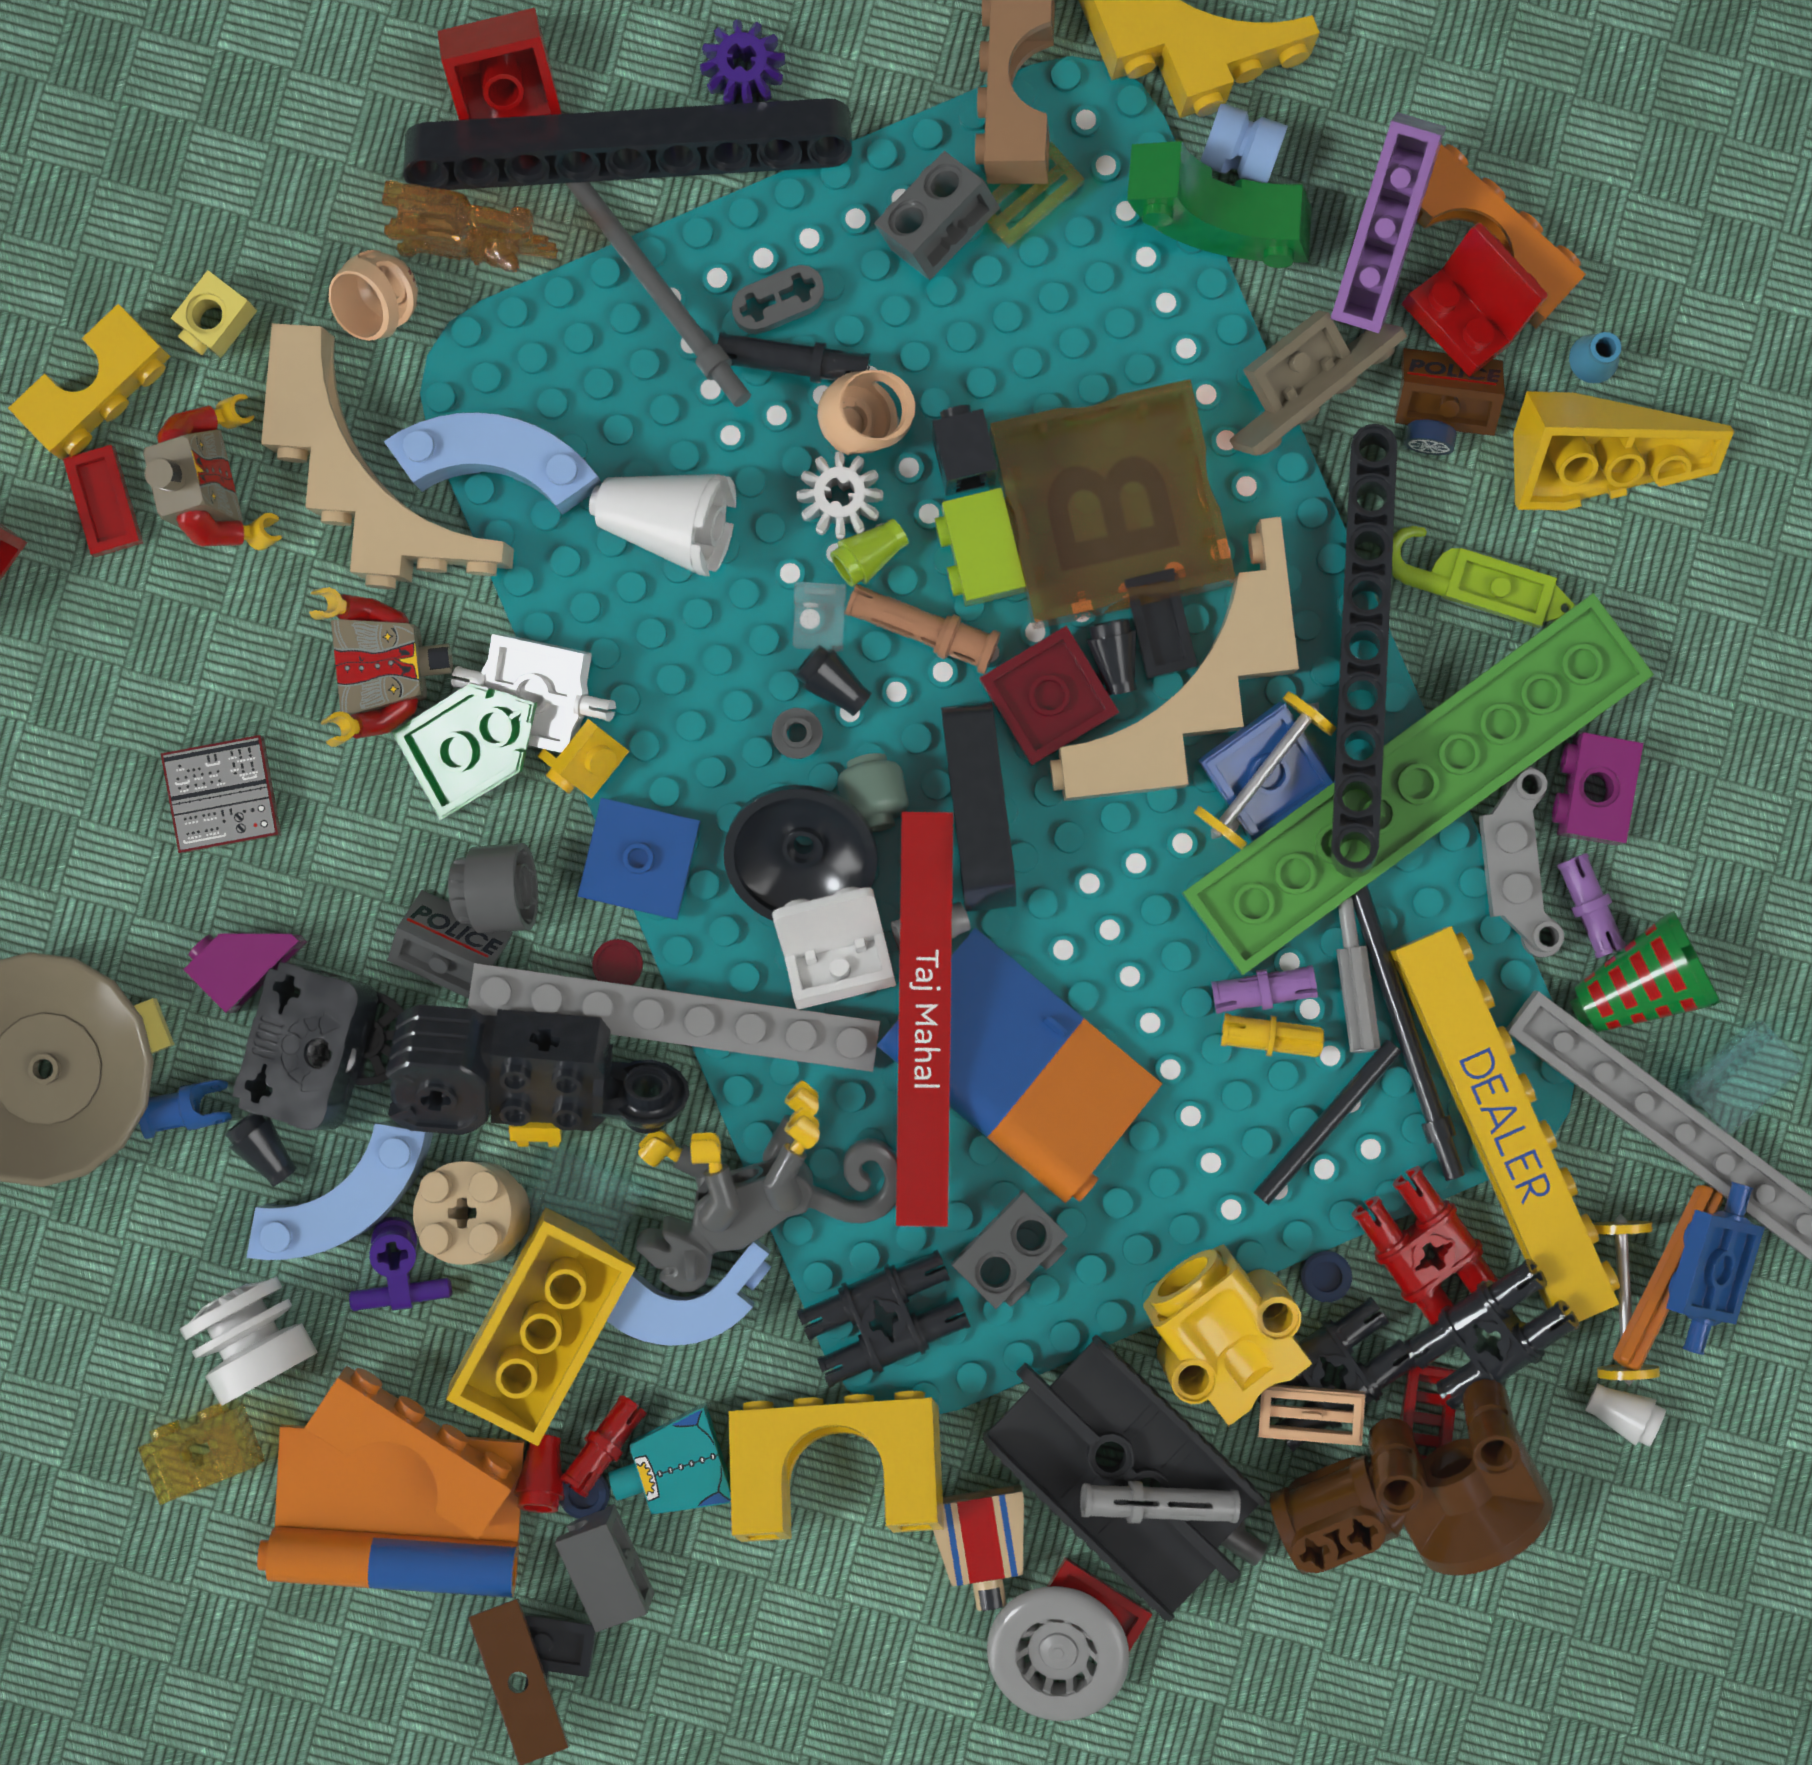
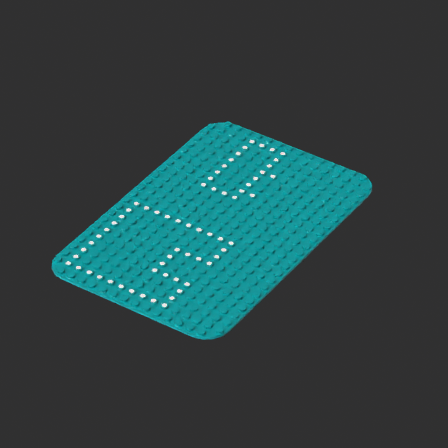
M1075 56L1039 62L1018 70L1013 81V90L1028 106L1047 114L1050 135L1048 184H987L985 166L976 165L975 160L976 133H985L986 119L978 118V88H975L852 141V155L847 162L840 166L781 171L631 236L713 345L717 344L720 332L814 346L815 342L826 343L828 349L863 354L871 353V361L868 364L870 370H883L893 373L909 386L915 400V415L906 435L896 444L875 452L849 454V456L844 454V467L847 468L850 467L852 461L857 456L864 459L863 469L859 476L868 471L876 470L879 478L867 488H877L883 491L882 501L867 502V504L873 506L879 512L877 520H869L862 515L859 516L865 531L880 526L890 519H894L902 527L909 541V544L900 549L867 584L862 582L858 584L876 593L889 596L943 618H946L947 615L953 616L955 614L961 617V623L987 633H991L993 630L1001 632L998 645L986 673L1067 625L1106 690L1104 681L1086 639L1091 638L1089 626L1128 618L1130 629L1135 630L1123 581L1174 568L1197 667L1147 680L1136 637L1135 681L1137 690L1109 695L1119 713L1066 746L1087 743L1125 729L1159 709L1181 690L1208 655L1221 629L1229 606L1234 579L1239 573L1260 570V563H1251L1249 534L1256 533L1255 526L1260 519L1281 517L1299 669L1294 674L1238 680L1243 725L1246 726L1279 702L1284 703L1295 720H1297L1301 714L1283 700V697L1289 691L1307 704L1318 702L1319 713L1337 728L1346 529L1300 424L1282 436V442L1278 447L1262 455H1252L1235 450L1229 441L1235 434L1265 411L1243 369L1265 353L1267 349L1226 256L1194 248L1164 235L1155 228L1145 224L1127 201L1132 144L1175 141L1165 116L1142 83L1135 79H1130L1128 76L1111 80L1104 62ZM946 151L984 180L1000 209L929 280L891 250L874 223L884 213L886 208L913 184L921 172ZM611 244L487 297L448 322L426 358L420 390L425 420L457 413L498 414L522 420L551 433L570 446L587 462L602 483L608 477L720 474L731 477L735 484L736 508L727 506L725 522L734 524L732 537L720 568L716 572L709 571L710 576L695 574L598 527L595 522V516L589 512L591 495L562 515L556 506L543 494L507 475L480 472L449 478V482L473 537L502 541L514 549L513 568H497V575L490 577L515 636L592 653L587 681L588 696L615 701L616 709L608 710L615 712L610 722L585 716L580 726L581 728L589 719L629 750V753L592 799L584 794L594 820L596 821L600 800L605 798L701 821L678 920L633 910L667 990L797 1009L785 957L774 921L763 917L751 909L735 892L726 873L724 845L734 817L752 798L780 786L808 785L831 791L840 796L837 782L841 772L847 769V762L849 760L866 754H885L887 760L896 762L903 771L909 801L905 812H953L952 904L961 902L965 909L941 707L989 702L991 699L979 681L983 674L978 673L977 666L948 656L946 659L939 658L933 652V647L878 627L865 620L845 615L847 604L855 585L852 587L846 583L834 566L830 553L838 548V541H840L836 538V524L831 523L824 535L818 534L816 527L822 516L820 515L811 521H804L801 513L813 503H802L797 500V491L814 489L802 481V473L810 471L817 476L821 475L815 463L816 458L822 456L829 468L836 467L834 457L835 453L840 451L836 450L823 436L817 418L820 398L823 392L835 380L822 379L820 384L810 382V377L731 366V369L751 393V397L746 403L735 407L716 381L708 380L695 363L697 356ZM797 265L810 266L819 273L823 281L824 298L819 308L811 314L756 335L746 333L736 324L732 312V302L737 292L743 287ZM801 278L795 279L793 281L794 290L780 296L781 300L798 296L802 302L810 300L809 291L815 285L813 283L805 285ZM755 297L750 298L746 301L747 310L742 312L741 315L743 317L751 315L755 322L764 319L763 310L768 306L776 304V301L773 299L766 303L758 304ZM875 381L889 393L894 401L898 427L902 416L900 399L890 386L883 382ZM970 405L971 411L983 409L997 465L995 485L946 496L932 440L933 420L941 419L940 412L951 407ZM1140 457L1150 462L1159 471L1165 482L1179 546L1061 572L1047 506L1049 490L1057 475L1067 468L1083 467L1098 473L1106 479L1110 469L1124 458ZM1136 482L1124 485L1120 492V502L1127 532L1154 526L1145 488ZM836 485L831 488L832 498H826L829 503L838 501L843 507L849 504L848 494L854 492L851 488L842 491ZM1002 487L1026 584L1025 592L965 607L963 595L953 597L946 567L955 565L951 546L941 548L934 518L943 516L941 509L942 502ZM1089 491L1076 492L1068 503V512L1075 543L1106 537L1107 531L1098 498ZM851 523L844 524L845 538L857 534ZM1361 591L1352 598L1355 605L1360 609L1370 610L1379 605L1374 593L1370 591ZM1390 629L1384 745L1427 714ZM1366 640L1357 641L1350 647L1352 654L1362 660L1371 659L1378 653L1376 646ZM819 644L828 651L833 648L862 685L872 692L869 699L854 716L844 709L802 689L803 682L794 676L804 660ZM1362 689L1352 692L1347 697L1350 705L1359 710L1369 709L1376 703L1373 694ZM992 702L1014 863L1016 906L966 912L971 929L952 939V954L974 928L978 929L1158 1079L1162 1085L1092 1172L1099 1179L1080 1202L1072 1196L1070 1200L1064 1203L949 1107L948 1227L896 1226L895 1205L885 1216L863 1224L843 1222L815 1209L808 1208L807 1212L787 1217L772 1228V1235L804 1308L839 1294L837 1288L842 1287L841 1284L845 1282L850 1285L885 1270L884 1265L889 1264L891 1266L894 1264L897 1269L927 1256L937 1249L942 1257V1265L925 1273L945 1266L951 1280L944 1281L909 1296L910 1302L906 1303L910 1313L914 1311L916 1315H919L952 1301L955 1297H959L964 1311L945 1320L965 1312L971 1327L964 1328L930 1343V1349L926 1350V1354L921 1355L918 1352L884 1367V1372L873 1373L870 1369L842 1381L847 1390L853 1394L874 1395V1401L894 1400V1394L897 1392L923 1391L925 1392V1398H933L939 1406V1414L960 1410L1022 1383L1023 1381L1019 1378L1016 1371L1024 1363H1027L1038 1375H1041L1075 1360L1091 1344L1092 1338L1095 1335H1098L1110 1345L1153 1326L1143 1307L1144 1302L1150 1296L1156 1284L1169 1271L1199 1252L1225 1245L1246 1274L1261 1269L1276 1273L1308 1259L1314 1253L1329 1250L1365 1234L1357 1220H1354L1352 1217V1212L1357 1206L1361 1205L1371 1218L1375 1220V1216L1364 1202L1371 1197L1379 1196L1382 1204L1394 1221L1414 1213L1399 1191L1393 1186L1394 1181L1402 1175L1416 1190V1186L1405 1172L1413 1167H1421L1423 1174L1442 1200L1489 1180L1400 980L1445 1116L1450 1115L1457 1135L1452 1136L1465 1175L1445 1181L1433 1143L1427 1144L1421 1126L1422 1123H1425V1119L1403 1053H1401L1269 1206L1253 1193L1377 1050L1364 1053L1350 1052L1336 951L1337 949H1344L1338 906L1250 971L1241 975L1181 894L1241 850L1223 836L1212 839V827L1193 813L1198 806H1201L1219 820L1227 810L1228 806L1201 767L1198 759L1237 731L1183 737L1188 785L1185 788L1064 801L1063 790L1053 791L1050 760H1059L1058 750L1031 766ZM803 708L809 710L821 723L823 731L821 744L812 755L806 758L792 759L786 757L774 745L772 739L773 724L776 718L788 709ZM1310 723L1304 730V734L1334 779L1337 729L1330 736ZM793 724L787 731V736L792 742H801L807 735V729L801 724ZM1361 739L1353 740L1345 747L1348 756L1359 761L1365 760L1374 753L1372 746L1367 741ZM1467 811L1367 884L1390 951L1443 927L1452 926L1455 934L1462 932L1465 935L1474 956V960L1468 962L1475 980L1483 979L1492 994L1495 1007L1490 1008L1489 1011L1497 1028L1500 1026L1506 1028L1534 990L1539 991L1553 1002L1534 957L1522 945L1521 936L1501 916L1490 917L1482 840L1470 811ZM902 815L894 819V827L884 831L873 832L877 845L878 862L875 879L871 887L874 892L896 986L799 1009L880 1021L877 1044L899 1019L900 951L892 933L891 922L900 919ZM1235 819L1229 828L1245 840L1247 846L1251 841ZM800 836L796 838V840L802 845H810L813 843L812 840L806 836ZM1355 913V921H1356V928H1357V935H1358V943H1359V946H1366V943H1365V940H1364V937H1363V934H1362V931H1361V928H1360V925H1359V922H1358V919H1357V916H1356V913ZM1367 949L1380 1046L1388 1039L1401 1050ZM1313 965L1318 993L1317 998L1296 999L1273 1004L1272 1009L1262 1010V1006L1216 1013L1212 981L1256 975V970L1266 969L1267 973ZM1228 1013L1233 1016L1270 1020L1272 1015L1277 1017V1022L1320 1027L1324 1030L1323 1051L1319 1057L1272 1052L1270 1057L1266 1056V1051L1227 1045L1226 1047L1221 1046L1224 1015ZM1511 1037L1516 1053L1511 1055L1510 1059L1517 1074L1524 1072L1534 1089L1537 1100L1530 1104L1538 1122L1545 1119L1555 1136L1570 1112L1574 1083ZM692 1046L743 1167L763 1162L764 1150L784 1115H792L795 1112L784 1102L790 1090L799 1081L803 1080L816 1090L819 1095V1107L814 1115L819 1121V1139L813 1147L804 1150L807 1155L804 1162L812 1171L813 1185L852 1200H866L879 1193L885 1176L877 1162L868 1161L862 1165L863 1170L871 1177V1186L867 1191L859 1192L848 1184L844 1176L843 1160L849 1146L856 1141L866 1138H876L884 1141L897 1154L898 1064L880 1048L876 1047L873 1072ZM1023 1189L1068 1234L1062 1242L1067 1247V1250L1049 1269L1045 1270L1039 1265L1026 1278L1031 1287L1014 1305L1010 1307L1003 1302L995 1309L952 1266L951 1262ZM1036 1220L1025 1221L1017 1229V1241L1026 1248L1037 1247L1045 1238V1227ZM1000 1257L988 1258L980 1269L981 1277L990 1284L1004 1282L1010 1272L1008 1262ZM874 1300L875 1319L870 1323L872 1326L881 1324L884 1330L888 1331L889 1336L893 1337L892 1319L898 1316L896 1311L887 1313L884 1307L880 1306L877 1300ZM819 1317V1318H817V1319H815V1320H812V1321H810V1323H813V1322H815V1321H818V1320L822 1319V1317ZM849 1322L817 1336V1340L823 1354L827 1355L859 1341L858 1335L861 1332L858 1325L853 1326Z

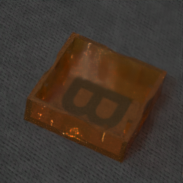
M1191 379L1120 394L1115 398L1093 406L1081 408L1061 407L990 423L989 436L1026 584L1025 596L1033 630L1130 609V601L1140 600L1141 605L1167 600L1175 596L1184 597L1231 586L1235 580V572L1220 507L1214 498L1208 481L1206 445ZM1174 568L1175 581L1168 583L1163 581L1127 589L1125 587V579Z

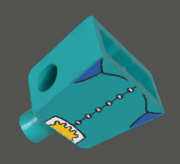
M707 1402L699 1404L635 1438L630 1444L634 1463L608 1471L610 1485L616 1500L619 1501L644 1493L651 1514L722 1505L731 1502L730 1474Z

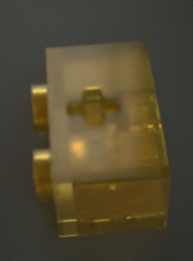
M220 1403L196 1412L199 1421L181 1428L179 1421L175 1420L149 1431L152 1440L138 1447L159 1505L255 1468L265 1461L244 1404L228 1409L227 1403L222 1406ZM196 1443H208L210 1448L208 1453L204 1456L202 1454L192 1455L190 1447Z

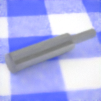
M1350 897L1338 906L1344 949H1337L1336 951L1350 1052L1364 1053L1381 1047L1367 946H1359L1353 899Z

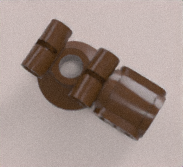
M1487 1379L1476 1381L1467 1387L1463 1394L1462 1402L1469 1439H1459L1446 1443L1423 1459L1415 1445L1412 1428L1400 1419H1383L1374 1424L1369 1431L1370 1457L1363 1455L1343 1459L1301 1476L1291 1482L1288 1487L1270 1493L1269 1501L1277 1530L1296 1568L1303 1575L1325 1572L1376 1551L1384 1542L1401 1536L1403 1527L1423 1563L1431 1570L1445 1575L1460 1576L1483 1572L1513 1559L1526 1550L1548 1525L1553 1512V1499L1515 1427L1510 1400L1505 1387L1494 1380Z

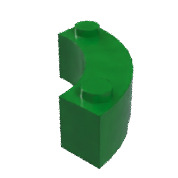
M1182 141L1132 144L1127 201L1145 224L1174 240L1194 248L1233 258L1263 261L1265 265L1272 268H1286L1293 263L1309 261L1312 207L1303 184H1271L1240 179L1233 185L1212 178V168L1195 158Z

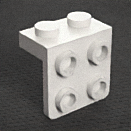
M847 887L837 891L834 895L811 901L806 899L794 900L787 903L784 907L773 911V921L785 957L797 1010L896 986L873 889L867 887Z

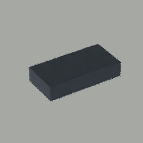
M1174 568L1125 579L1123 583L1147 680L1196 668L1197 662Z

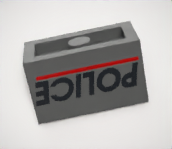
M421 890L396 929L387 961L469 999L474 963L495 966L510 941L513 932L477 933L471 924H461L455 919L449 902Z

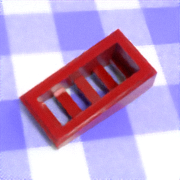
M1427 1366L1424 1369L1416 1367L1407 1372L1400 1420L1406 1422L1412 1429L1413 1423L1439 1428L1438 1436L1413 1432L1415 1445L1437 1449L1452 1441L1456 1409L1454 1410L1446 1404L1451 1395L1449 1394L1442 1399L1440 1394L1417 1391L1418 1382L1436 1385L1437 1381L1446 1378L1456 1370ZM1416 1403L1443 1407L1442 1414L1435 1415L1415 1411Z

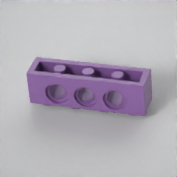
M1399 112L1391 120L1330 319L1376 333L1381 331L1391 305L1446 126Z

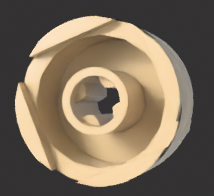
M453 1162L443 1165L424 1176L414 1201L413 1221L420 1245L427 1253L434 1255L444 1262L456 1265L486 1264L501 1260L509 1254L518 1242H521L530 1222V1203L523 1186L502 1166L489 1162ZM468 1208H476V1218H468Z

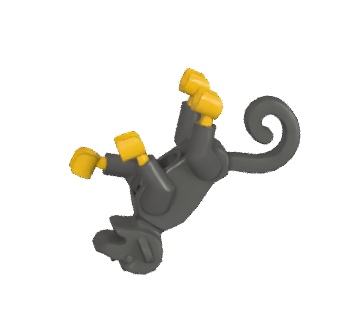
M803 1080L799 1081L785 1098L784 1102L795 1112L792 1115H784L764 1150L763 1162L730 1171L728 1165L721 1162V1142L719 1136L715 1133H693L691 1135V1147L684 1144L681 1148L676 1146L673 1139L664 1130L650 1133L639 1143L638 1155L652 1167H657L666 1157H669L674 1161V1168L696 1179L698 1189L696 1191L693 1221L691 1223L673 1216H665L663 1230L647 1228L640 1232L637 1236L636 1250L650 1262L652 1267L655 1266L660 1269L659 1279L661 1282L679 1292L696 1291L705 1285L711 1269L712 1256L715 1252L743 1249L761 1238L785 1218L807 1212L808 1208L815 1209L834 1219L847 1223L863 1224L885 1216L896 1205L897 1154L891 1146L876 1138L862 1139L849 1146L843 1160L844 1176L853 1189L865 1192L871 1186V1177L862 1168L865 1162H877L885 1176L879 1193L866 1200L847 1199L826 1189L814 1186L812 1171L804 1162L807 1157L804 1150L813 1147L819 1139V1121L814 1117L819 1107V1095L816 1090Z

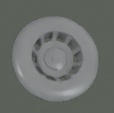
M1051 1586L1027 1591L1003 1607L990 1628L987 1641V1658L990 1671L999 1689L1018 1708L1042 1719L1071 1721L1098 1712L1118 1694L1128 1673L1129 1647L1126 1635L1119 1621L1099 1600L1079 1590ZM1030 1636L1029 1641H1022L1020 1639ZM1026 1654L1029 1655L1031 1660L1028 1663L1023 1658ZM1089 1656H1091L1097 1662V1664L1091 1663L1088 1660ZM1039 1671L1041 1674L1046 1676V1678L1043 1679L1042 1677L1038 1676L1035 1672ZM1083 1672L1084 1677L1077 1679L1076 1675ZM1054 1679L1065 1680L1066 1683L1054 1682Z

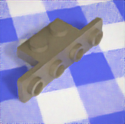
M1321 310L1316 311L1243 369L1265 411L1229 440L1233 448L1252 455H1262L1274 450L1282 442V436L1292 428L1313 419L1319 413V407L1331 397L1352 388L1357 382V377L1371 365L1388 359L1394 353V347L1407 337L1403 327L1384 323L1379 333L1366 330L1349 345H1346L1333 319H1330V313Z

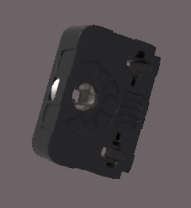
M280 962L278 969L270 968L263 985L264 989L256 1017L253 1019L239 1076H237L234 1085L233 1096L240 1098L238 1107L244 1111L286 1122L288 1125L303 1130H333L338 1128L345 1119L377 1009L378 996L374 988L367 983L309 965ZM295 986L301 989L300 995L294 993ZM327 1046L328 1049L332 1051V1057L330 1061H328V1058L325 1056V1050ZM267 1085L272 1087V1092L266 1090Z

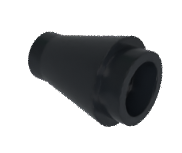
M1118 619L1090 625L1091 638L1086 639L1104 681L1108 695H1117L1137 690L1135 681L1136 630L1130 629L1129 619Z
M820 644L808 655L794 675L803 682L802 689L844 709L852 716L863 707L872 694L862 685L833 648L828 651Z
M250 1113L225 1133L232 1143L229 1148L265 1177L272 1187L281 1183L297 1169L291 1161L270 1117L264 1118L263 1116Z

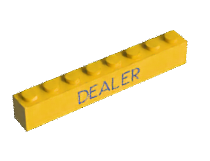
M1452 926L1443 927L1391 950L1390 953L1396 971L1524 1260L1531 1259L1536 1263L1537 1268L1532 1270L1533 1275L1541 1270L1546 1278L1547 1287L1538 1290L1546 1309L1552 1307L1557 1301L1563 1300L1569 1305V1309L1564 1311V1313L1567 1315L1573 1311L1578 1321L1581 1322L1619 1305L1614 1293L1615 1290L1620 1289L1618 1278L1607 1260L1601 1262L1593 1246L1594 1243L1599 1242L1597 1231L1590 1217L1586 1213L1580 1215L1572 1198L1578 1195L1575 1181L1566 1166L1560 1169L1551 1151L1557 1148L1555 1136L1545 1119L1538 1122L1530 1104L1537 1100L1534 1089L1524 1072L1517 1074L1510 1059V1056L1516 1053L1514 1044L1504 1026L1497 1028L1489 1011L1490 1008L1495 1007V1003L1483 979L1476 981L1468 962L1474 960V956L1465 935L1462 932L1455 934Z

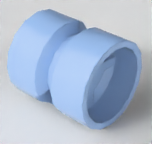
M1220 104L1200 161L1211 167L1212 170L1223 174L1234 169L1237 170L1239 179L1268 183L1288 126L1265 117H1260L1253 122L1249 120L1247 111L1228 104Z

